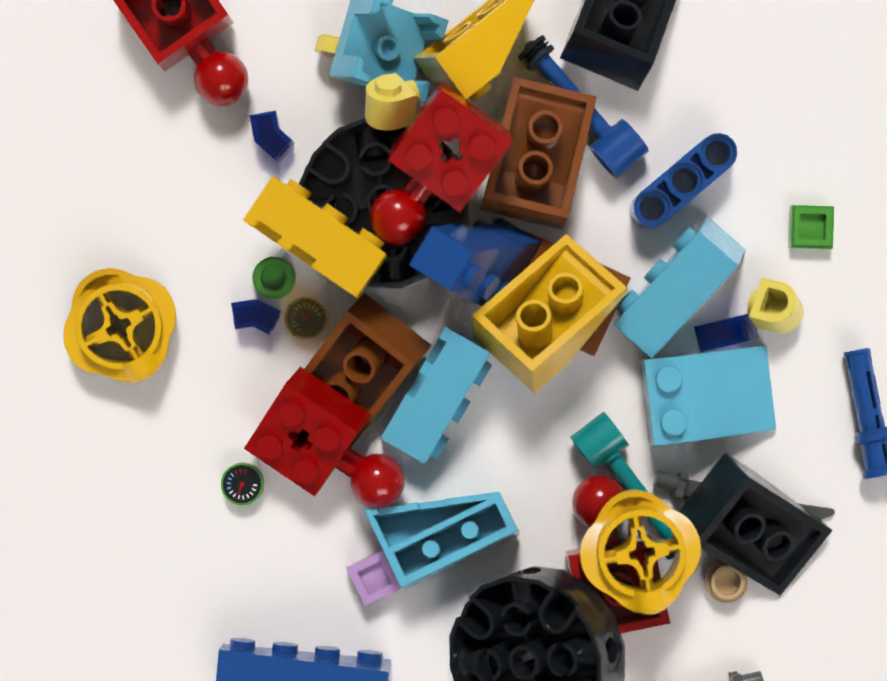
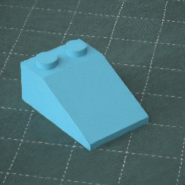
M767 345L640 360L649 443L651 445L659 446L701 441L776 429Z

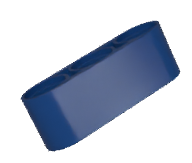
M714 133L703 139L634 198L630 206V216L633 222L641 228L654 229L670 219L734 164L738 154L734 140L722 133ZM716 143L724 148L726 159L722 165H714L707 160L705 150L708 144ZM683 170L691 174L694 185L690 192L682 193L675 189L672 178L676 171ZM644 198L656 199L661 205L662 212L657 220H647L640 213L639 206Z

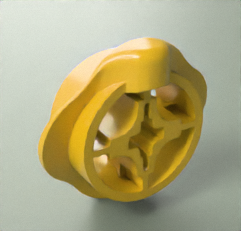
M105 268L92 272L77 286L72 299V307L65 322L63 340L69 357L81 369L90 373L101 374L117 381L134 383L150 378L161 367L167 355L168 343L176 323V307L173 298L163 285L147 277L136 276L115 268ZM120 290L133 293L143 299L146 304L132 310L123 309L117 304L115 299H112L109 291ZM97 297L102 306L104 324L95 332L87 335L85 329L86 313L92 301ZM113 314L117 315L120 320L125 318L130 320V324L126 328L127 337L126 335L123 336L120 331L112 332L109 326L114 322ZM153 315L155 320L154 338L150 346L142 352L138 345L139 341L135 334V327L144 319ZM107 341H115L122 346L125 352H128L130 358H111L100 353L94 346Z
M635 489L624 490L607 501L593 525L585 533L580 546V562L588 580L597 589L613 597L623 607L633 612L648 615L663 611L675 601L687 579L697 568L701 555L700 538L691 521L682 513L670 508L657 496ZM641 516L656 518L665 523L670 529L673 538L664 540L663 538L652 539L647 537L642 526ZM628 520V537L626 541L619 546L612 547V550L605 551V545L610 533L618 524ZM636 531L643 544L651 548V551L644 554V572L637 558L634 555H629L630 551L636 549V542H638ZM675 552L673 563L667 573L659 580L653 582L654 563L659 558ZM617 563L618 565L629 564L634 566L640 586L629 585L616 579L609 572L606 565Z

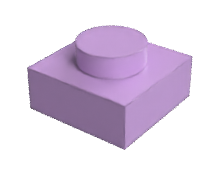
M383 549L346 567L364 606L402 589Z

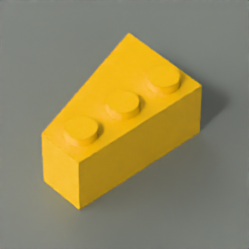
M272 176L243 218V221L359 299L387 257V254L380 250L384 242L364 228H362L359 234L355 233L344 225L348 217L327 203L323 209L308 200L312 193L292 179L287 184H284Z

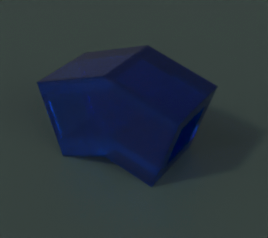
M275 110L250 115L254 142L271 158L277 161L294 143L281 130L278 113Z
M260 299L231 303L236 330L255 327L271 335L283 312Z

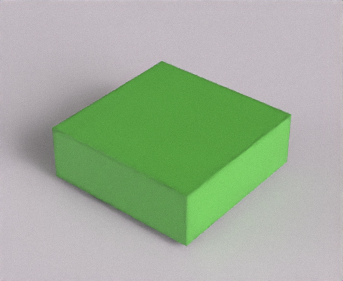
M791 205L789 209L788 248L833 249L834 206Z

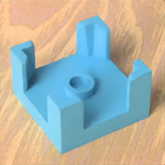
M350 0L329 76L366 88L371 80L381 75L397 73L404 81L413 80L417 84L420 91V102L425 103L430 89V82L415 80L419 66L413 58L423 51L426 40H443L449 20L434 14L409 12L391 5L393 0Z

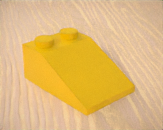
M487 0L447 31L442 41L433 42L413 59L435 89L443 81L464 98L475 101L492 88L489 81L500 73L534 0Z
M565 234L472 314L475 339L535 394L567 366L627 293V287L570 236Z

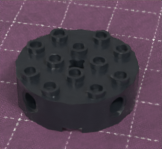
M363 118L336 129L312 154L299 182V185L312 193L308 200L321 209L327 203L348 217L344 225L355 233L359 234L362 228L378 237L370 221L373 203L379 197V194L391 189H403L411 179V176L388 160L390 149L407 127L391 131L379 130L371 127ZM443 141L441 142L444 153H454ZM432 193L424 204L426 224L421 234L415 240L402 245L390 244L382 240L384 244L380 250L385 252L387 257L366 288L400 289L428 278V276L410 266V262L433 226L457 223L467 226L468 202L459 212Z
M532 566L481 585L469 597L470 600L464 605L461 616L456 617L449 635L450 671L454 681L625 680V644L614 613L591 585L562 569Z

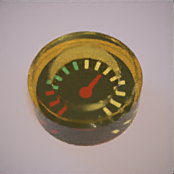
M300 297L293 300L286 308L284 322L288 331L295 337L312 339L320 335L325 329L327 312L318 300L311 297Z

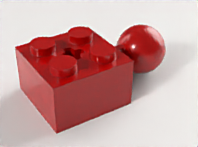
M113 0L156 63L164 71L189 55L197 66L194 73V84L203 100L215 106H229L243 97L249 83L246 66L237 56L228 52H218L210 41L234 23L219 0ZM172 1L175 5L181 4L178 8V14L173 17L171 15L164 17L168 12L165 6L168 2Z
M441 81L389 151L388 160L411 176V179L403 189L388 190L375 200L370 213V221L374 232L385 242L395 245H402L415 240L425 227L426 210L424 204L432 193L460 212L513 143L512 132ZM454 138L459 140L458 153L451 152L446 154L443 152V145L441 144L443 140L447 143H451Z
M301 366L285 383L244 447L246 451L314 497L335 468L350 478L353 495L361 504L369 508L381 509L394 504L402 495L405 487L404 472L395 459L385 454H371L364 457L350 447L371 414Z
M595 475L586 478L577 486L573 494L572 507L575 516L583 525L590 528L607 501L624 491V489L616 480L608 476ZM618 526L610 533L605 545V551L612 550V547L619 546L626 541V539L620 540ZM637 536L636 549L630 551L629 555H634L637 558L644 572V554L651 551V548L646 547ZM580 548L565 551L570 574L595 589L614 613L621 634L670 624L667 608L652 615L633 612L623 607L607 593L597 589L588 580L582 569ZM658 560L653 566V582L661 578ZM617 563L606 565L614 577H619L623 582L628 581L629 585L640 586L634 566L629 564L618 565Z

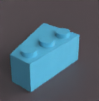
M708 216L694 231L689 227L672 245L676 252L666 263L660 258L643 277L648 281L645 287L638 294L632 289L616 309L621 314L613 325L650 358H653L740 264L745 248Z
M444 327L439 339L380 439L423 464L427 462L429 456L437 460L449 440L447 436L443 435L451 420L459 423L471 402L464 398L473 383L480 387L492 367V364L486 361L490 352L449 328Z
M500 492L454 497L423 503H409L381 509H364L400 587L405 590L520 534Z

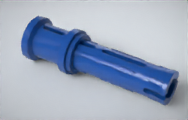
M864 348L844 352L843 355L848 369L859 432H856L855 442L861 446L865 466L862 477L863 479L886 476L887 427H885L871 349Z

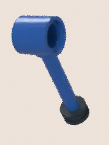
M544 35L525 44L524 50L519 54L518 59L520 61L525 59L523 64L528 63L526 66L528 70L537 66L553 86L582 93L549 55L554 50V47L552 45L547 46L548 42L544 43L546 40ZM594 107L590 129L598 139L589 146V149L606 171L617 179L648 153L649 149L638 133L625 120L621 119L611 127Z

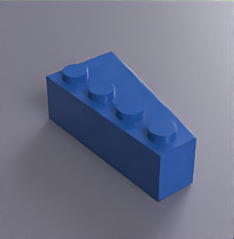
M231 638L230 644H223L219 649L216 681H389L391 659H382L383 653L373 650H358L357 656L340 655L341 649L331 646H316L315 652L298 651V644L273 642L272 648L255 647L256 641L252 639Z

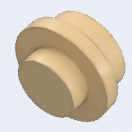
M721 560L712 564L706 572V590L712 598L719 602H734L741 598L747 589V576Z

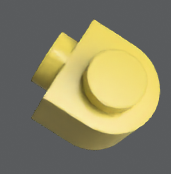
M397 73L381 75L371 80L366 86V122L371 127L384 131L407 127L416 116L417 105L420 103V91L417 84L413 80L404 81Z
M761 278L758 290H754L750 295L747 312L756 328L775 333H788L797 328L804 316V307L788 284Z

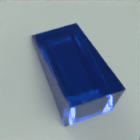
M748 313L694 327L700 352L759 338L757 328L750 320Z

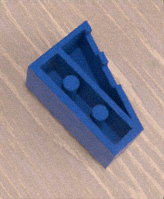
M503 218L494 219L493 224H487L482 220L475 221L472 227H467L462 223L433 226L409 265L448 290L482 307L525 270L541 241Z

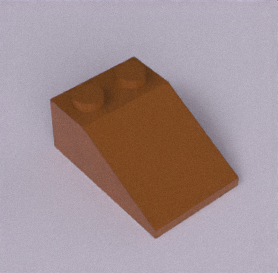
M513 76L501 123L503 127L512 132L513 143L488 175L480 210L563 230L569 217L597 97Z
M366 293L348 309L305 367L306 371L371 414L350 445L351 448L431 346L429 342Z

